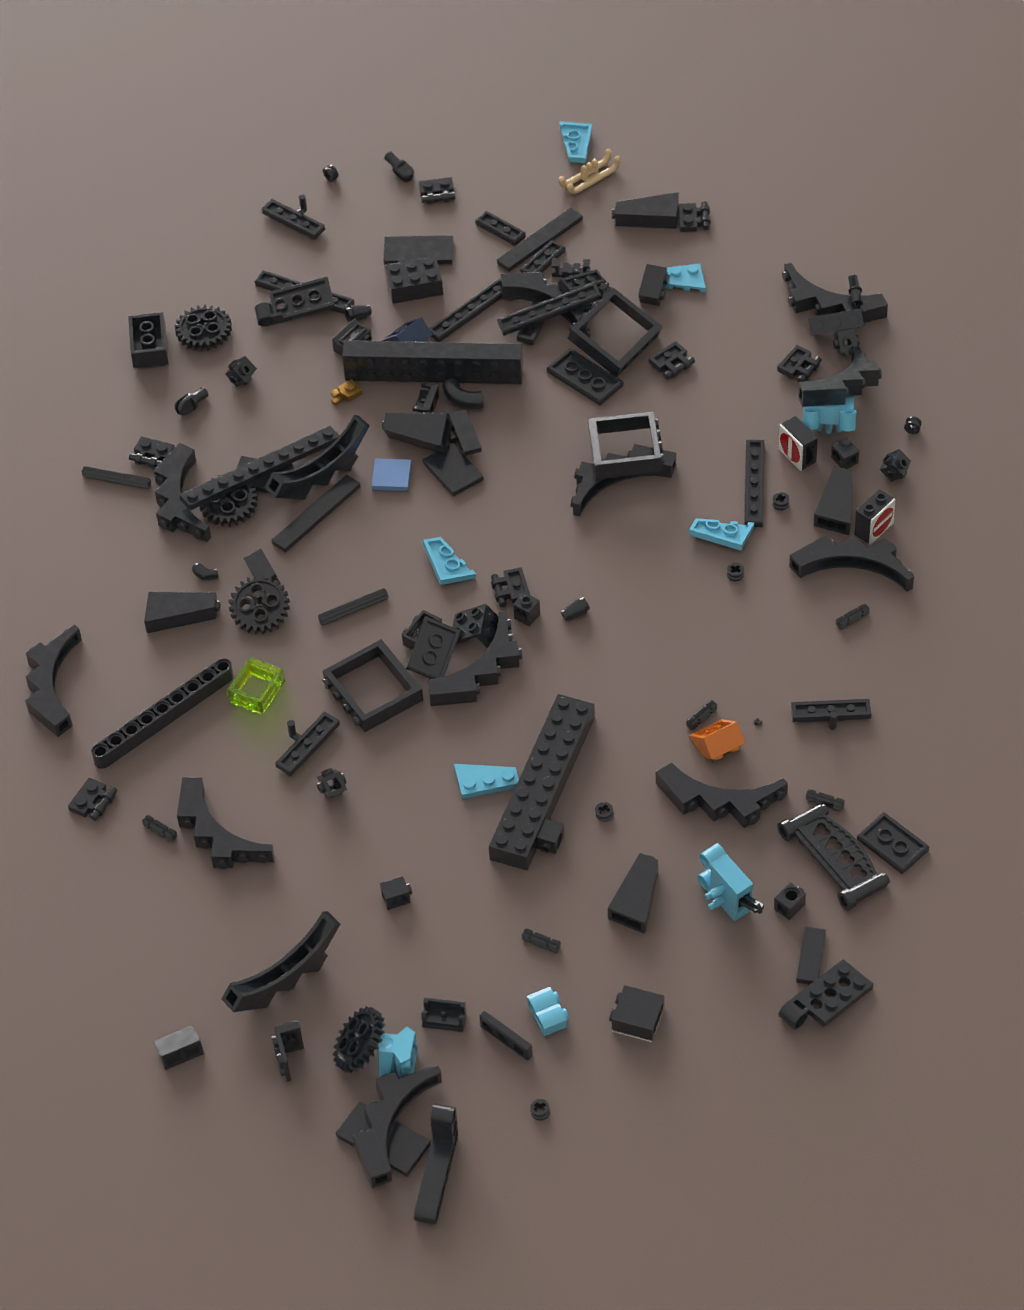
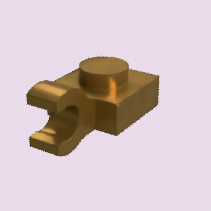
M351 379L330 392L334 397L331 399V402L335 405L344 399L349 402L362 395V389Z

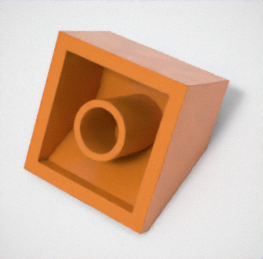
M724 719L689 735L690 740L703 757L713 761L723 758V754L727 752L732 753L739 750L740 746L745 744L738 723Z

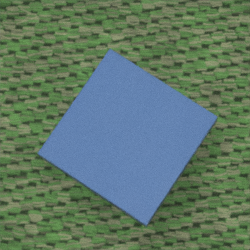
M375 459L371 484L372 490L408 491L411 460Z

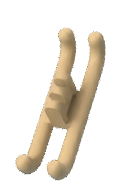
M607 149L601 161L598 162L596 159H593L586 165L581 166V172L565 181L563 176L559 177V185L567 188L571 195H576L614 173L618 169L621 159L619 156H615L612 166L599 173L598 170L604 167L612 157V150ZM580 180L584 181V183L574 188L573 184Z

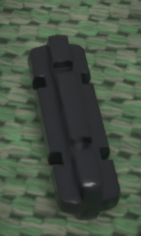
M865 603L858 606V608L844 614V617L837 618L836 625L839 629H843L847 624L849 625L862 618L861 615L869 614V607Z
M709 700L705 704L706 706H702L693 714L694 717L691 716L686 720V726L691 730L695 729L698 724H701L711 715L710 713L717 710L716 702Z
M808 789L806 800L811 802L815 800L817 804H825L830 808L833 806L834 809L840 811L843 809L844 799H834V796L822 792L816 793L817 791Z
M146 815L143 818L142 822L145 827L151 828L152 831L165 837V839L174 841L177 838V832L169 828V826L157 819L154 820L150 815Z
M524 929L522 933V940L532 941V944L545 949L550 948L549 950L555 953L561 947L560 941L556 939L550 940V937L538 932L533 933L530 929Z

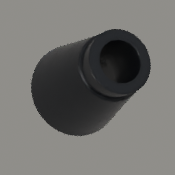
M349 305L348 308H345L344 314L346 320L350 322L353 319L358 321L372 314L370 305Z
M582 596L580 598L577 597L560 612L567 621L587 614L590 607Z

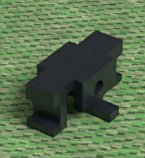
M552 258V277L566 278L591 271L590 259H583V268H580V263H574L573 265L563 263V267H559V259Z

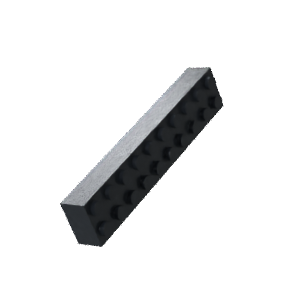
M344 340L342 358L345 381L352 379L353 381L443 383L447 379L454 378L459 383L522 384V344Z
M557 694L489 844L490 860L528 871L537 850V835L544 820L551 819L595 719V704Z

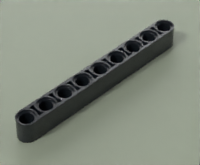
M221 658L95 744L91 749L95 766L100 769L109 767L228 684L233 679L230 660Z

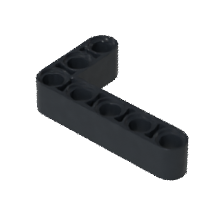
M434 1104L430 1119L433 1139L414 1211V1221L437 1224L458 1139L456 1107Z

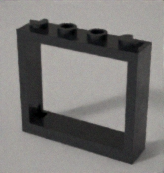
M613 288L610 292L606 291L602 295L601 301L595 302L588 313H583L578 323L574 322L571 325L567 339L612 375L618 377L659 336L663 326ZM609 302H612L648 331L619 361L581 332Z
M653 411L588 419L596 479L662 472L661 463H665L664 453H662L663 446L660 430H656L659 429L658 418H654ZM650 428L654 455L601 460L598 434Z
M382 639L323 670L324 679L322 681L325 683L326 689L332 691L334 699L337 702H341L347 715L350 714L355 725L360 726L364 732L423 701L421 686ZM379 657L407 692L364 714L337 679Z

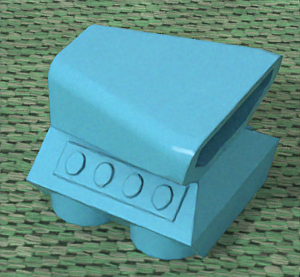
M407 1026L398 1034L384 1033L381 1035L380 1038L383 1040L378 1044L379 1077L397 1072L400 1078L406 1074H414L418 1051L416 1032Z

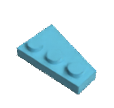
M559 122L569 162L586 163L592 134V124Z
M700 264L667 267L670 282L665 286L666 289L679 287L684 288V291L697 289L702 293H706Z
M696 518L689 529V535L742 550L754 529V523L748 522V525H740L738 521H731L730 524L720 523L718 520Z
M441 537L423 540L424 550L440 585L476 579V573L466 567L464 560L459 559L454 554V550Z
M454 764L462 799L515 789L519 780L516 767Z

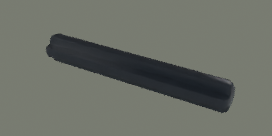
M84 466L82 469V476L147 489L151 485V479L147 477Z
M385 588L379 589L319 614L318 620L321 625L387 599L388 593Z

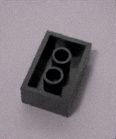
M436 256L385 265L386 282L392 304L443 295L442 277Z
M163 312L128 316L133 368L169 364L166 324Z

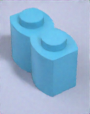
M550 987L527 996L528 1007L543 1036L567 1028V1020H569L566 1009H562L559 1005L561 1002L556 991L553 992Z

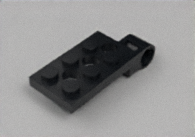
M326 276L269 292L271 304L268 302L257 304L255 306V313L258 325L267 327L334 309L335 304L329 279ZM314 294L319 295L316 299L310 298ZM296 299H302L298 304L293 303ZM278 304H285L283 308H277Z
M842 959L786 1002L780 1009L778 1016L794 1030L804 1024L808 1015L825 1027L871 991L874 984ZM845 982V983H847L849 986H848V987H847V986H843V987H842L839 983ZM831 993L835 997H827L825 994ZM818 1004L821 1008L815 1009L811 1005Z

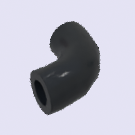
M454 378L443 382L444 394L456 406L464 409L484 408L481 391H466L461 388L459 381Z

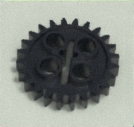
M205 304L203 308H200L197 305V309L191 307L190 312L185 310V315H179L180 319L176 320V337H178L179 342L181 341L182 346L187 344V349L192 346L194 351L197 348H200L201 351L207 348L209 351L211 346L216 349V344L223 345L222 340L227 341V336H231V319H229V314H225V310L220 311V307L214 309L213 305L207 308Z
M253 483L246 484L199 506L200 512H202L203 517H207L208 522L213 520L214 525L218 522L221 523V527L225 523L230 527L231 522L238 525L239 520L245 522L244 517L251 518L250 512L255 513L254 507H257L258 501L256 488L253 487Z
M254 575L253 581L247 577L246 584L240 581L242 587L235 586L237 593H231L233 599L229 600V604L232 605L229 607V611L232 612L230 615L232 619H235V624H240L241 630L246 627L247 633L253 629L255 635H257L258 630L265 634V629L272 632V626L279 628L278 622L284 623L283 617H288V613L285 610H290L288 605L290 599L287 597L288 592L284 591L283 584L279 586L278 580L272 583L271 576L265 580L264 575L259 580ZM257 590L262 591L259 595L254 594ZM272 600L277 601L274 605L268 604ZM246 604L251 605L248 609H242ZM259 615H265L263 619H257Z
M372 1007L360 1008L359 1013L357 1011L354 1012L353 1018L349 1016V1022L343 1024V1030H339L340 1037L335 1039L338 1043L333 1046L336 1049L333 1053V1056H335L333 1061L336 1062V1066L345 1072H358L359 1067L363 1069L364 1063H369L370 1056H375L374 1050L379 1049L377 1045L383 1040L380 1036L385 1033L382 1030L385 1026L382 1023L384 1018L382 1013Z

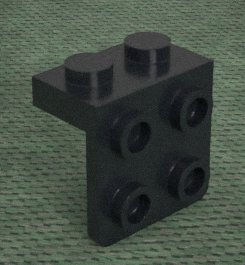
M487 604L456 613L453 628L461 630L456 644L477 638L488 648L496 634L498 615Z
M289 1021L283 1025L275 1026V1035L272 1036L281 1077L286 1076L287 1082L291 1081L286 1053L304 1049L299 1021Z

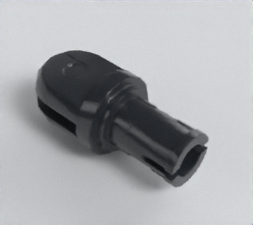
M392 151L384 156V159L393 167V173L404 182L413 179L414 170L405 160H399Z
M201 387L195 393H187L178 399L175 403L176 413L185 416L198 408V403L208 397V391Z

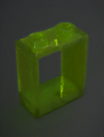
M249 657L227 689L229 701L252 712L263 714L285 682L284 670ZM250 675L269 682L259 698L240 691Z

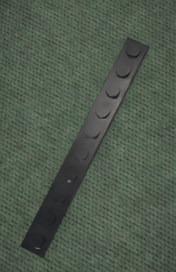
M331 426L325 427L180 494V501L189 510L195 509L331 446L340 435Z

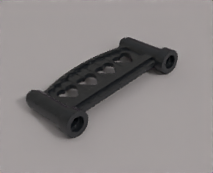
M818 804L790 820L785 819L779 822L777 828L781 837L788 841L796 836L842 889V891L838 892L837 896L839 903L845 910L848 911L856 907V903L887 887L890 883L886 873L878 874L869 856L859 842L841 825L827 817L829 810L825 804ZM818 825H823L826 828L825 830L830 832V835L827 836L813 834ZM830 839H836L837 844L842 846V849L825 848ZM844 852L850 855L849 858L855 861L853 863H837L840 855ZM855 866L860 867L862 872L867 874L866 877H849Z

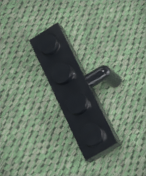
M303 194L299 196L300 209L297 211L274 199H271L261 208L262 214L314 240L325 231L324 224L304 215L307 211L306 196Z
M870 699L791 702L793 722L828 721L829 728L835 730L837 728V720L871 719Z
M324 711L302 735L296 732L293 720L287 721L289 737L295 740V742L275 762L276 768L292 776L337 729L340 721Z

